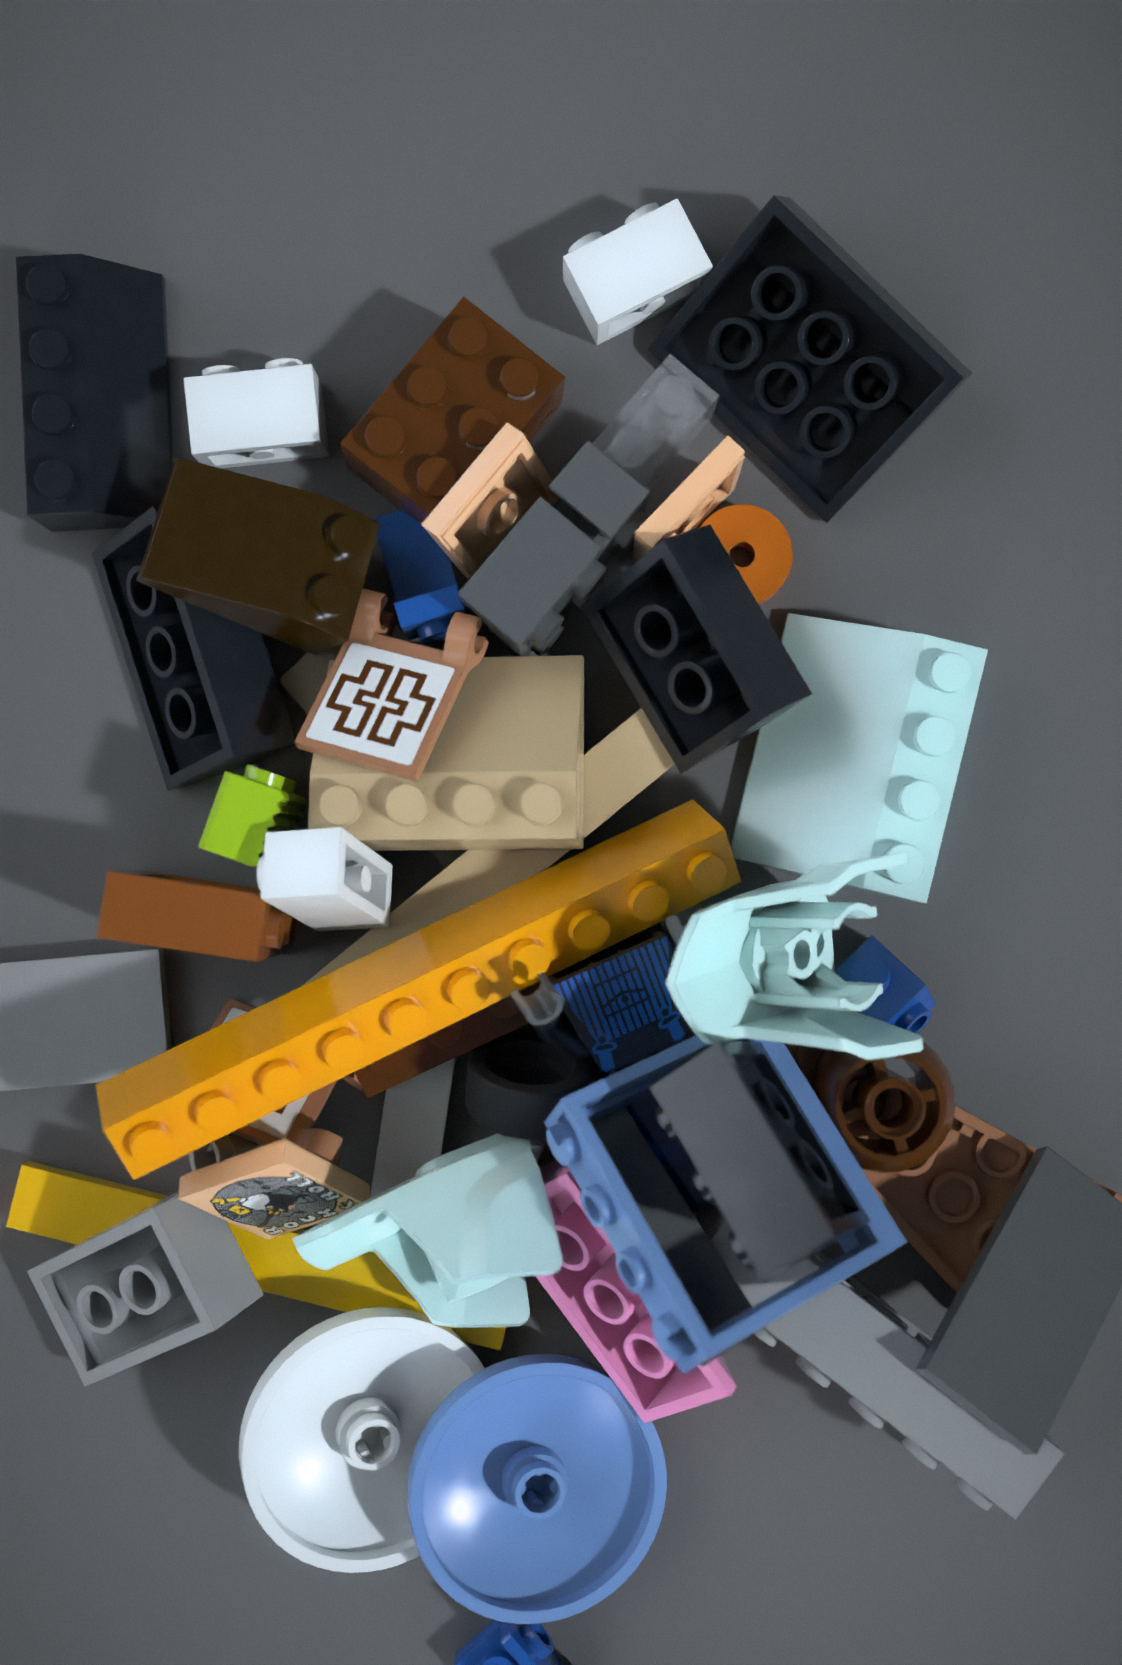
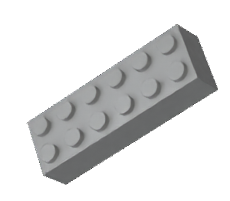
M707 1201L695 1216L752 1307L832 1262L831 1259L819 1251L788 1270L762 1281L757 1271L747 1269L735 1254L729 1240V1233L733 1230L718 1205L713 1206ZM853 1276L753 1333L772 1347L780 1339L799 1355L795 1363L809 1377L823 1387L827 1388L832 1381L839 1384L852 1396L848 1401L851 1407L875 1427L881 1429L886 1421L905 1436L901 1443L913 1456L933 1470H935L940 1462L958 1477L955 1481L956 1486L969 1499L986 1511L995 1503L1016 1519L1065 1454L1048 1434L1037 1455L1024 1454L915 1369L933 1337Z

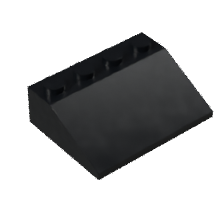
M773 195L647 349L826 523L846 505L972 374L962 362L790 197Z

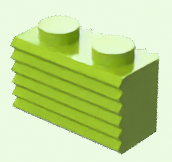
M248 764L243 776L225 771L198 847L240 863L257 867L259 859L264 855L265 833L299 829L296 820L304 817L300 808L308 804L303 796L293 793L297 781Z

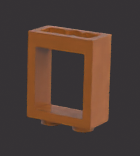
M145 870L107 871L97 938L259 962L281 955L282 945L292 944L297 919L262 900L261 891L257 887Z

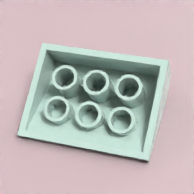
M788 613L780 641L811 690L812 695L758 730L730 844L734 859L803 875L817 865L908 852L909 864L856 875L844 886L908 902L927 904L988 650L921 633Z

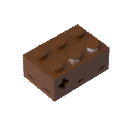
M463 297L342 440L340 446L346 467L395 507L403 510L421 525L506 422L522 432L528 442H531L562 404L565 376L467 298Z

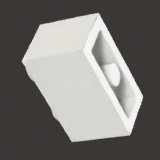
M677 198L659 207L658 203H650L640 207L625 220V225L604 236L602 232L597 231L577 240L569 248V253L563 256V281L596 345H599L689 299L712 271L713 265Z
M281 358L267 362L265 369L240 371L238 367L230 365H216L203 369L202 376L184 378L191 454L199 463L222 469L329 457L322 383L312 364L303 365V362L298 359Z
M342 827L265 833L264 855L259 859L257 865V882L262 900L316 931L389 928L393 865Z

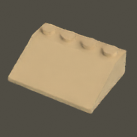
M584 656L483 657L482 661L468 672L418 782L313 753L310 770L308 829L342 827L373 851L583 849ZM329 660L327 675L335 660Z

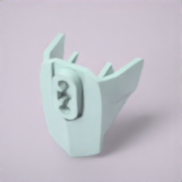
M902 852L869 859L817 865L796 880L770 884L748 891L693 914L677 947L666 985L682 1016L703 1043L714 1045L718 1041L727 1042L740 1038H749L836 1051H848L866 1060L922 1051L923 1038L919 1034L859 1013V1011L867 1009L876 1000L878 995L883 994L882 983L849 982L834 973L832 930L838 929L844 918L862 919L877 917V907L859 902H828L826 895L834 894L856 875L909 864V853Z
M498 1133L432 1159L415 1173L416 1177L410 1178L354 1205L292 1238L297 1251L307 1263L326 1271L359 1255L374 1252L417 1301L433 1324L457 1328L517 1327L525 1324L530 1315L525 1276L554 1274L560 1270L563 1261L553 1214L540 1168L537 1164L544 1149L541 1140L521 1139L503 1136Z

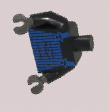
M672 915L666 920V926L672 936L671 944L668 936L653 925L555 974L547 976L544 972L539 973L537 977L540 979L541 984L536 992L529 996H522L516 988L511 992V997L527 1021L532 1024L539 1038L574 1062L592 1060L602 1073H609L623 1066L626 1069L660 1053L659 1050L683 1040L687 1034L685 1019L666 985L672 961L686 927L682 926L676 915Z

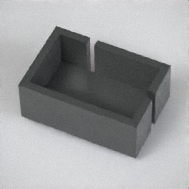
M589 440L586 441L549 485V489L561 499L556 506H551L540 496L457 593L460 601L463 603L466 614L481 617L483 623L481 628L514 656H529L532 651L537 656H543L564 630L561 626L564 620L562 615L573 603L582 609L593 598L605 581L602 576L607 569L605 567L607 562L613 555L623 561L631 553L634 547L635 531L649 518L645 514V509L650 491Z

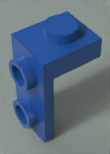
M403 510L376 517L375 520L380 522L377 539L395 595L396 603H394L401 629L407 639L419 638L421 643L446 638L447 629L453 615L456 612L466 614L463 603L457 594L459 588L449 557L424 527Z

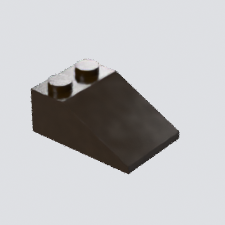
M178 457L173 461L136 581L308 653L317 655L345 643L349 639L380 522L324 495Z

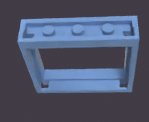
M696 1035L562 1098L544 1122L547 1127V1141L552 1154L561 1165H568L581 1189L580 1198L586 1216L596 1228L603 1229L617 1254L615 1257L616 1267L623 1283L631 1292L639 1294L653 1319L651 1323L652 1332L657 1345L667 1358L676 1361L682 1374L870 1266L907 1242L784 1043L749 1038L727 1041L761 1042L871 1222L838 1241L845 1252L844 1255L710 1332L707 1331L591 1122L653 1093L650 1089L651 1086L712 1045L703 1043Z

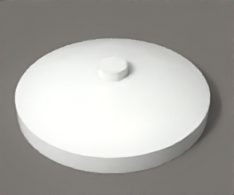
M395 1307L364 1308L342 1313L311 1327L287 1345L269 1364L256 1384L244 1412L239 1438V1463L249 1504L256 1519L273 1541L290 1555L305 1563L336 1572L359 1573L384 1570L419 1557L420 1553L416 1546L407 1508L409 1467L418 1439L437 1407L461 1383L485 1369L471 1347L450 1327L433 1324L423 1313Z

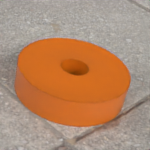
M736 504L719 509L710 515L700 527L710 524L729 556L730 551L736 547L746 548L752 556L751 564L746 567L736 566L760 605L769 600L781 588L789 575L793 560V549L789 534L784 525L773 514L758 506Z

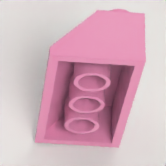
M554 1159L539 1167L553 1214L563 1261L558 1272L551 1275L535 1276L642 1421L648 1423L731 1396L737 1385L722 1355L704 1367L698 1365L682 1374L675 1360H671L664 1355L653 1336L651 1324L653 1319L639 1294L631 1292L626 1287L618 1273L615 1262L617 1254L603 1229L596 1228L586 1216L580 1198L581 1189L568 1165L563 1166Z

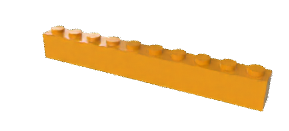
M689 800L96 1084L103 1131L133 1180L510 996L511 992L516 988L520 991L539 982L540 979L537 975L541 972H544L547 976L555 974L672 915L741 883L726 830L695 800Z

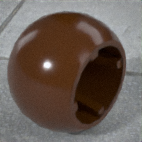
M924 1041L923 1050L920 1052L891 1057L904 1059L912 1069L915 1076L908 1078V1081L891 1071H887L884 1058L866 1060L848 1051L828 1049L820 1058L814 1070L810 1086L863 1170L889 1173L915 1167L937 1151L951 1129L956 1108L954 1086L949 1071L937 1053ZM865 1066L868 1073L858 1080L853 1089L852 1102L843 1101L844 1090L853 1074ZM898 1088L902 1096V1107L898 1114L887 1120L876 1119L873 1107L878 1094L885 1089ZM861 1120L867 1127L878 1134L879 1139L858 1138L849 1132L846 1124Z

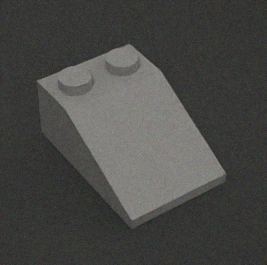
M178 1191L27 1271L84 1386H88L217 1330L264 1295L225 1220L179 1200Z

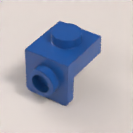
M873 935L834 972L843 980L849 982L882 983L883 994L878 995L876 1000L867 1009L859 1011V1013L916 1034L929 1022L932 1015L930 1010L935 1006V1001L927 985Z

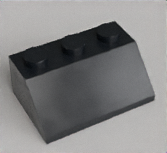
M710 524L663 539L582 607L681 774L768 724L812 695L811 690Z
M718 1041L650 1087L660 1104L656 1107V1115L661 1126L672 1140L677 1143L682 1142L696 1166L692 1169V1176L698 1190L711 1205L719 1206L733 1230L729 1233V1240L735 1254L747 1269L751 1271L756 1270L762 1281L788 1270L871 1222L761 1042Z

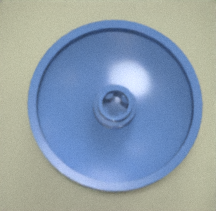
M559 1354L524 1355L493 1364L477 1372L453 1390L437 1407L418 1439L412 1455L407 1481V1508L417 1549L426 1568L440 1587L455 1601L477 1614L500 1622L514 1624H539L571 1617L591 1608L611 1595L631 1576L646 1556L657 1534L665 1507L667 1492L665 1455L652 1421L648 1423L642 1421L604 1369L590 1362Z

